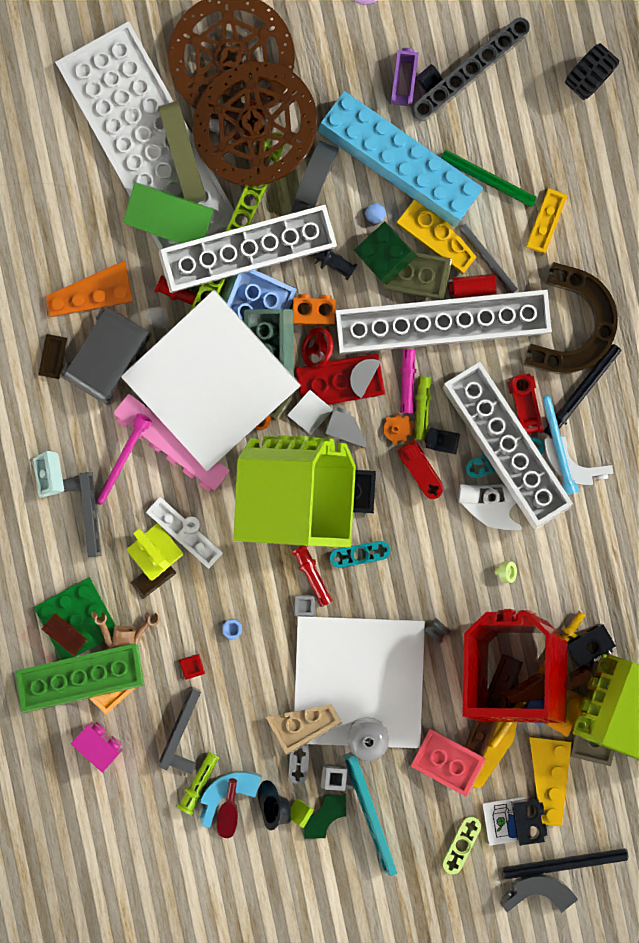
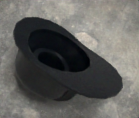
M263 781L258 789V800L264 825L268 830L272 831L278 825L291 822V805L287 798L278 794L275 785L271 781Z

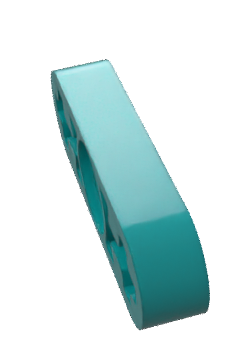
M384 541L344 547L332 551L330 561L333 566L338 568L380 561L388 558L391 549ZM379 544H382L383 548H387L384 556L380 557L379 553L372 554L374 559H369L370 552L367 546H372V550L378 549ZM363 548L366 551V558L359 561L355 559L354 552L356 549ZM351 549L352 563H348L349 558L342 560V564H338L337 561L333 560L337 552H340L341 555H348L346 550Z

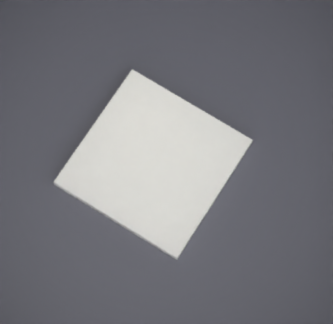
M215 290L121 376L206 471L212 468L301 386Z
M298 616L294 712L332 704L342 722L339 726L307 744L348 746L347 735L351 725L358 719L369 717L381 721L387 728L389 734L388 747L420 748L425 621Z

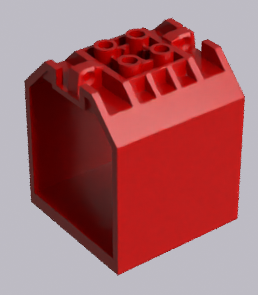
M513 609L485 612L464 633L462 717L481 722L566 723L568 642L547 620L536 616V613H532L530 610H519L518 614ZM499 633H543L546 636L544 709L487 708L488 645Z

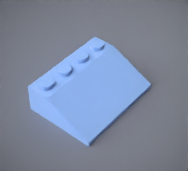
M256 270L228 277L221 298L244 322V310L289 309L297 289Z

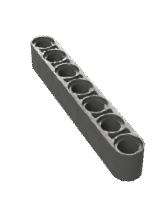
M522 17L514 19L415 103L413 110L415 118L419 121H426L525 39L530 29L529 22ZM522 25L525 28V32L517 33L514 30V26ZM505 38L508 40L509 45L502 47L499 45L498 40ZM490 52L493 55V59L489 61L483 59L482 53ZM473 65L476 67L477 72L469 74L466 71V67ZM451 79H458L461 82V86L454 88L450 85L449 81ZM436 92H441L444 94L445 99L443 101H436L433 95ZM424 105L429 109V112L426 115H421L418 113L417 108Z

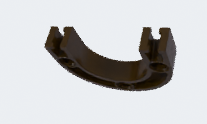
M553 262L549 272L553 273L555 269L566 273L564 282L552 280L553 276L549 275L546 285L574 292L584 298L593 312V331L589 340L581 348L573 351L562 352L530 344L527 353L531 354L533 350L542 353L544 357L542 363L530 361L531 357L527 356L523 365L554 374H571L592 366L607 353L617 331V309L611 293L598 278L586 271ZM571 275H576L580 278L579 285L574 286L570 283ZM600 327H607L610 333L607 338L600 335ZM549 356L557 358L558 364L556 367L548 365L547 359Z

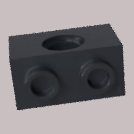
M600 623L569 641L567 650L579 668L581 666L587 668L595 663L594 659L598 656L611 654L613 652L612 648L616 647L604 624ZM590 641H594L597 645L593 653H588L586 650V645Z

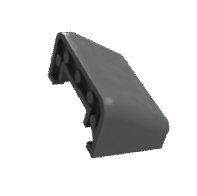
M110 307L102 308L96 316L98 320L72 363L68 362L62 371L65 374L63 377L65 380L105 405L109 404L113 397L112 390L117 389V385L122 379L121 376L127 371L137 353L141 351L142 347L140 345L147 343L152 335L148 330Z

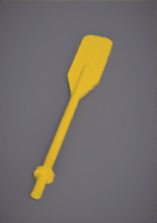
M578 611L567 628L563 626L561 629L564 631L562 637L567 642L571 637H577L574 632L586 616ZM545 661L537 672L545 676ZM528 701L517 702L513 708L523 709ZM517 722L498 723L484 756L487 760L473 785L474 788H480L485 784L513 743Z

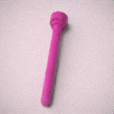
M139 413L136 414L133 420L134 429L96 501L98 504L101 505L105 502L141 432L149 428L152 420L147 416Z

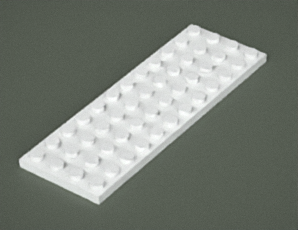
M126 22L56 61V65L129 196H131L134 182L184 198L158 106L174 101L130 22ZM185 123L207 200L198 202V204L214 208L206 235L208 237L226 231L234 209L213 171L208 168L200 157L194 137ZM237 217L235 219V222L238 225L243 226L241 221ZM151 234L159 250L180 244Z

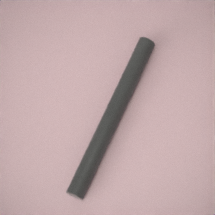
M466 224L462 225L459 230L508 291L514 293L518 290Z

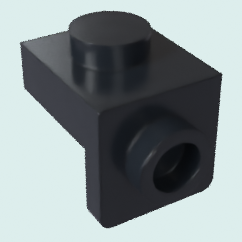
M430 427L429 432L425 436L426 448L456 455L460 434Z

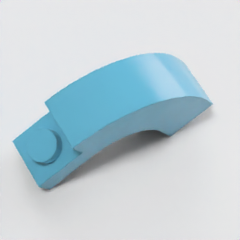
M232 771L215 779L205 790L200 803L208 805L207 808L203 807L200 819L203 820L202 826L210 828L219 801L227 795L230 778L237 780L236 793L255 797L262 775L250 771Z

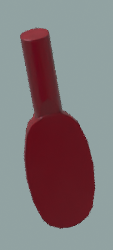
M234 778L229 779L226 802L221 805L217 816V832L221 837L227 839L234 835L238 823V809L234 802L237 780Z

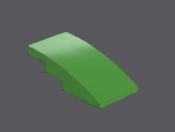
M134 182L123 223L182 244L206 237L214 208L195 203V201L176 196L167 191Z

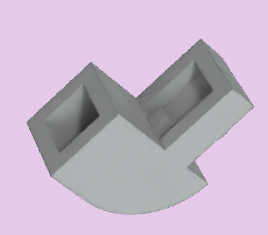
M323 765L321 788L341 791L355 789L347 766Z

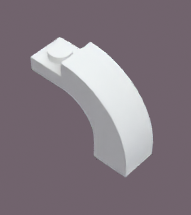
M561 437L571 478L575 481V484L593 485L592 476H595L596 480L608 479V474H613L612 465L585 468L574 463L568 454L566 437ZM544 439L546 459L555 473L562 478L553 439Z

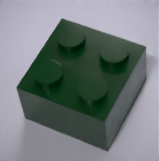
M385 221L354 249L356 254L377 278L386 285L417 257L399 234Z

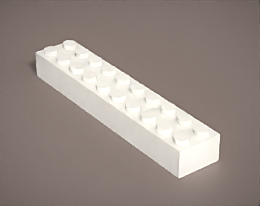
M548 290L336 310L340 355L545 335L552 332Z

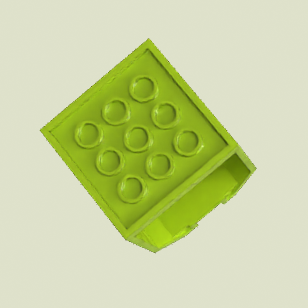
M277 435V437L264 436L262 447L259 448L260 439L250 438L238 457L233 541L351 547L356 466L347 444L337 443V452H335L334 439Z
M602 654L594 677H590L587 683L588 694L580 702L579 709H581V712L576 720L573 734L639 760V664L611 654Z

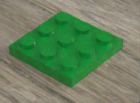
M90 577L33 607L61 660L76 657L105 641L100 626L92 618L94 611L97 613V618L101 617L102 612L107 616L105 623L111 637L116 626Z

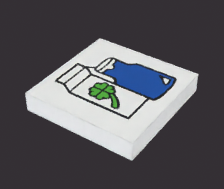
M524 796L482 803L489 846L517 841L511 801L525 799ZM526 807L523 809V814L525 816H527ZM528 828L526 831V835L528 837H531L530 829Z

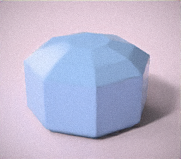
M375 203L368 206L365 216L368 222L376 225L383 222L386 213L383 206Z
M228 619L222 625L223 635L228 639H237L242 633V624L237 619Z

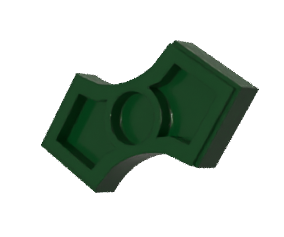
M346 794L324 796L323 805L316 813L310 816L304 827L305 839L326 838L327 829L330 824L338 818L346 817Z

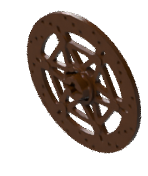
M201 0L193 5L178 21L169 44V69L172 80L180 95L189 105L196 109L202 96L198 89L202 85L209 86L212 79L217 78L226 71L223 68H232L240 65L244 53H246V60L242 64L258 62L251 57V54L262 45L263 60L268 62L266 40L272 36L275 38L278 46V65L293 72L295 62L294 45L291 34L283 19L272 7L261 0H211V2ZM226 4H228L229 10H226V8H225V5H226ZM234 10H242L255 15L265 23V26L258 30L235 19ZM214 12H221L222 19L200 35L193 32L194 27L203 18ZM227 24L231 25L234 38L226 39ZM236 25L252 31L253 34L239 39ZM220 26L222 27L221 41L206 38ZM275 27L272 31H269V28ZM184 34L189 35L190 38L184 37ZM258 37L259 40L251 49H248L245 42ZM201 43L214 44L216 48L214 52H211L202 46ZM233 43L240 45L239 47H226L221 53V59L217 61V54H220V48L223 45H233ZM186 44L195 47L197 74L192 78L188 77L184 63ZM200 50L212 58L204 69H201ZM228 52L231 54L237 53L235 62L231 60L226 61ZM215 65L218 72L205 77L204 74ZM264 79L270 82V86L267 88L269 91L282 95L287 89L276 81ZM241 82L237 83L236 90H233L231 87L224 94L228 95L230 100L244 88H241ZM194 83L193 87L188 88L190 84ZM262 93L260 95L262 105L275 100V98ZM241 98L234 103L237 104L238 108H244L245 103L242 102ZM256 99L250 101V106L257 104ZM226 112L228 116L237 120L239 113ZM215 114L211 115V118L219 120V116Z
M270 62L240 64L219 75L202 94L193 120L194 141L203 162L220 178L242 186L269 184L291 173L307 156L317 130L316 105L308 87L289 69ZM264 78L276 81L285 86L287 91L280 95L259 87L258 79ZM245 81V88L224 104L218 102L219 98L229 88ZM254 92L257 104L250 106L251 93ZM259 94H266L275 98V100L262 105ZM245 95L243 109L231 107L232 104ZM293 102L298 103L301 115L298 133L291 131L289 106ZM281 103V106L273 114H270L268 110ZM259 111H261L264 114V116L268 119V123L262 117ZM283 111H285V128L274 122ZM226 112L239 113L237 120H234ZM212 114L219 116L220 142L215 146L212 144L209 132ZM224 120L235 125V128L226 137ZM242 125L249 132L250 136H247V133L242 128ZM275 127L276 129L284 133V135L278 136L270 133L272 129ZM237 133L240 134L241 138L228 144ZM266 139L279 141L268 151L264 152ZM247 142L250 154L247 155L234 148ZM254 142H260L258 155L255 154ZM286 143L292 145L290 151L281 160L265 167L264 160ZM228 152L251 161L252 168L242 169L224 161L222 157Z

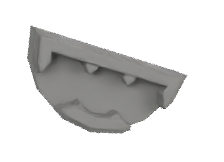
M366 359L358 363L352 370L350 377L351 387L358 397L362 398L381 361Z

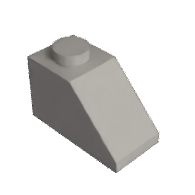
M339 408L338 411L333 410L325 434L365 448L367 443L354 416L350 415L351 411Z

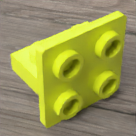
M158 523L146 533L140 528L133 534L137 540L127 548V552L151 581L183 556L180 548Z

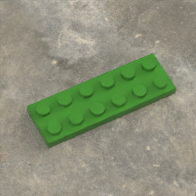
M137 643L16 671L20 706L23 713L145 686L139 645Z

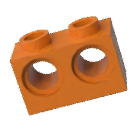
M298 294V298L293 299V325L335 326L336 299H332L331 295H319V298H311L309 294ZM301 304H306L310 307V311L306 315H301L298 312V307ZM328 305L331 308L330 314L327 316L321 315L319 313L320 306Z

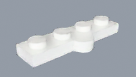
M161 497L147 510L146 513L208 569L223 554L198 531L200 521L196 517L191 516L185 519Z

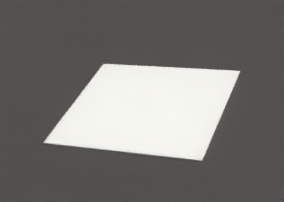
M309 390L287 416L312 435L333 409Z

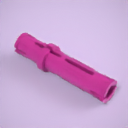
M402 349L400 413H413L414 376L417 373V369H415L416 350Z

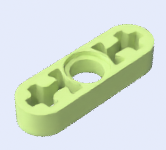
M467 816L463 819L443 859L444 870L449 874L460 872L481 830L480 821L474 816ZM473 820L477 828L475 830L471 829L469 836L473 837L470 840L467 836L460 834L462 831L466 834L468 830L466 823H471ZM460 839L468 842V847L464 851H459L456 848V842ZM452 850L458 855H463L462 859L459 856L456 859L457 868L449 869L447 861H452L455 856L451 854Z

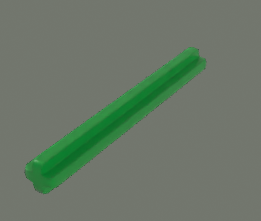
M445 150L441 159L454 168L529 207H533L537 200L536 196L448 150Z

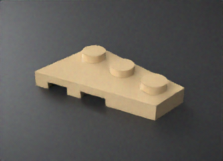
M332 704L266 717L286 755L342 724Z

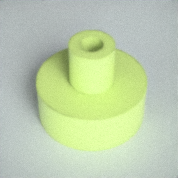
M504 561L500 564V567L495 568V575L499 576L501 582L512 583L515 581L517 568L514 562Z

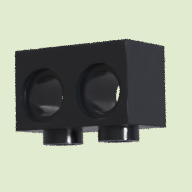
M537 797L511 801L518 845L545 842L544 836L548 834L546 823L542 824L541 815H544L543 802H539ZM527 805L534 807V812L530 816L523 814V809ZM531 826L536 827V835L528 837L526 835L527 829Z

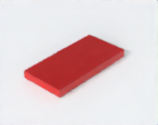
M378 353L330 361L319 369H312L308 366L295 368L297 381L301 385L299 387L300 398L302 399L310 390L327 405L386 395L380 365L362 398L354 393L350 382L352 370L355 366L366 359L379 360Z

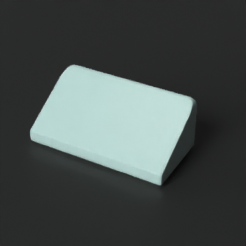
M45 451L34 457L33 463L39 497L42 498L64 492L58 453Z

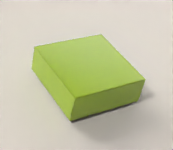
M296 798L291 807V820L304 828L314 809Z

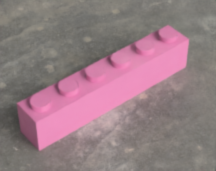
M128 394L113 413L117 416L115 420L124 427L128 424L134 429L133 420L137 413L150 418L152 422L149 428L141 432L139 439L142 440L145 437L151 442L149 446L158 453L161 450L166 453L167 457L165 459L175 466L177 463L183 466L182 472L190 478L196 476L200 479L199 485L207 491L211 489L216 491L230 473V470L220 462H217L206 471L152 410L131 394Z

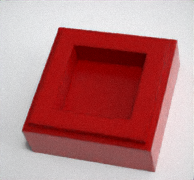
M200 654L179 659L185 680L206 674Z

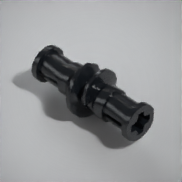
M332 249L309 255L317 259L315 264L321 261V269H324L327 265L333 271L335 270L345 276L347 281L357 267L356 263L353 265L342 258L343 256L334 253Z

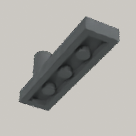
M93 472L79 473L80 478L63 479L64 492L81 490L88 558L102 556Z
M191 686L160 757L158 766L164 770H168L169 766H172L191 775L194 772L196 762L176 755L175 751L201 694V691Z

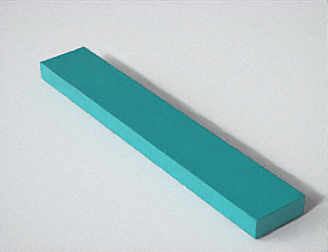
M351 752L344 754L343 757L383 871L389 876L398 874L358 759Z

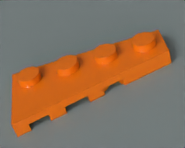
M126 261L117 263L47 295L49 316L55 317L132 303L133 298Z

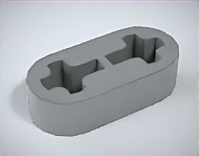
M306 745L301 747L302 751L306 752V755H302L301 762H297V755L294 754V751L290 753L288 774L290 781L295 784H301L307 779L309 749ZM297 765H301L300 771L304 773L300 780H296V777L292 775V772H296Z

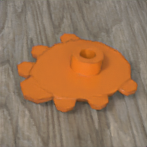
M396 414L393 418L386 417L384 434L394 445L397 444V441L402 440L406 442L407 435H413L412 429L415 428V423L409 421L408 416L401 418L400 414Z

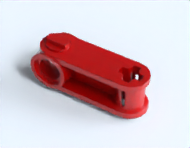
M529 373L509 378L507 386L509 394H512L517 419L527 434L544 433L534 390L536 388L534 376H531ZM519 379H523L527 383L524 391H520L516 387V382Z
M413 439L397 449L398 456L408 468L425 496L429 499L439 498L443 493L444 485L425 457L417 441ZM430 484H432L433 486L437 485L439 487L437 489V494L434 491H429L431 487Z

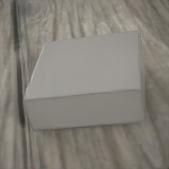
M294 595V616L315 617L316 595Z

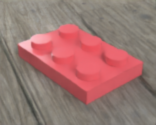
M429 729L411 767L468 797L487 759L435 730Z

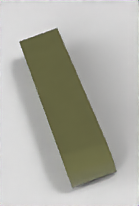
M179 101L158 106L184 198L195 201V203L207 200Z

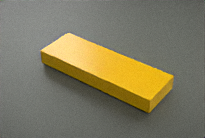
M551 188L547 189L525 246L526 248L544 255L546 254L567 199V194Z

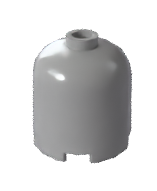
M364 717L351 725L347 735L349 749L355 757L363 761H373L385 754L389 744V734L381 721L375 718Z

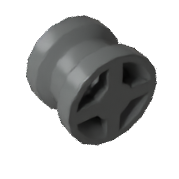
M437 618L433 620L431 627L425 629L439 644L443 642L445 635L451 633Z

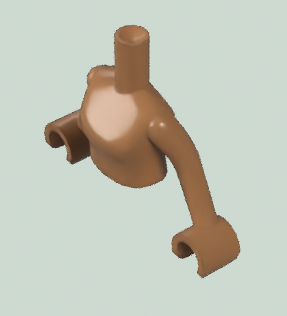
M96 611L92 613V618L100 626L109 649L133 643L139 644L146 628L149 625L155 626L160 621L157 613L154 614V618L150 619V614L147 612L144 615L145 621L137 631L131 626H115L111 638L105 623L107 620L105 613L102 612L100 618H97Z

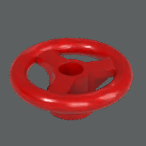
M322 327L309 331L303 340L301 348L304 363L309 368L319 369L329 361L333 352L332 336L328 330ZM317 334L316 341L312 347L308 348L310 340ZM316 354L321 360L314 363L308 356Z

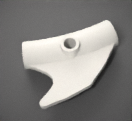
M504 483L494 485L460 484L458 503H461L484 525L503 530H522V526L509 517V511L516 504V501ZM489 494H492L494 496V499L492 501L488 500Z

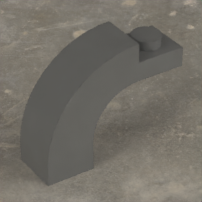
M319 140L300 183L291 212L296 213L316 207L339 148Z
M538 874L520 877L513 881L512 885L516 890L514 892L512 890L507 892L502 897L503 901L500 903L504 910L509 912L525 898L532 895H542L549 898L562 913L574 904L578 898L561 880L550 875Z

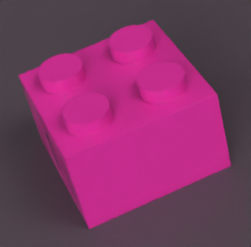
M91 722L75 738L71 745L103 773L122 752L123 749L120 747L122 744L114 736L110 738L104 733L106 729L99 722Z

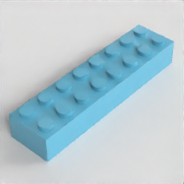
M346 91L342 93L320 123L317 132L455 228L483 189L482 186Z

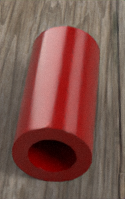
M495 274L452 278V282H448L449 295H453L454 299L497 294Z

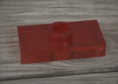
M54 613L41 629L73 656L78 653L88 640L57 613Z

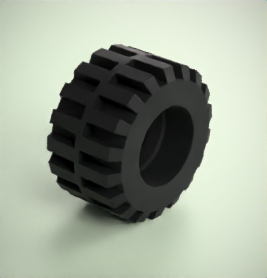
M599 43L572 69L566 77L565 84L581 99H588L617 68L620 60Z

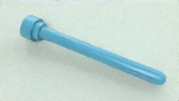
M545 395L543 397V404L564 481L562 486L567 495L579 492L578 484H575V481L571 478L552 400L549 395Z

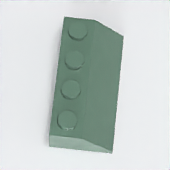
M293 309L244 310V323L294 377Z

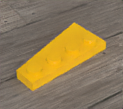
M415 199L396 223L398 227L435 255L451 258V267L462 275L476 258L460 236H457L451 229V225Z
M529 737L536 797L539 799V802H543L544 815H541L542 824L546 823V825L562 827L572 742Z

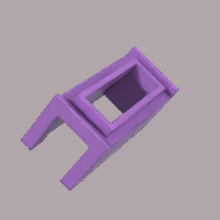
M402 48V50L397 51L391 104L412 106L419 54L414 52V49ZM401 62L412 63L407 96L397 94Z

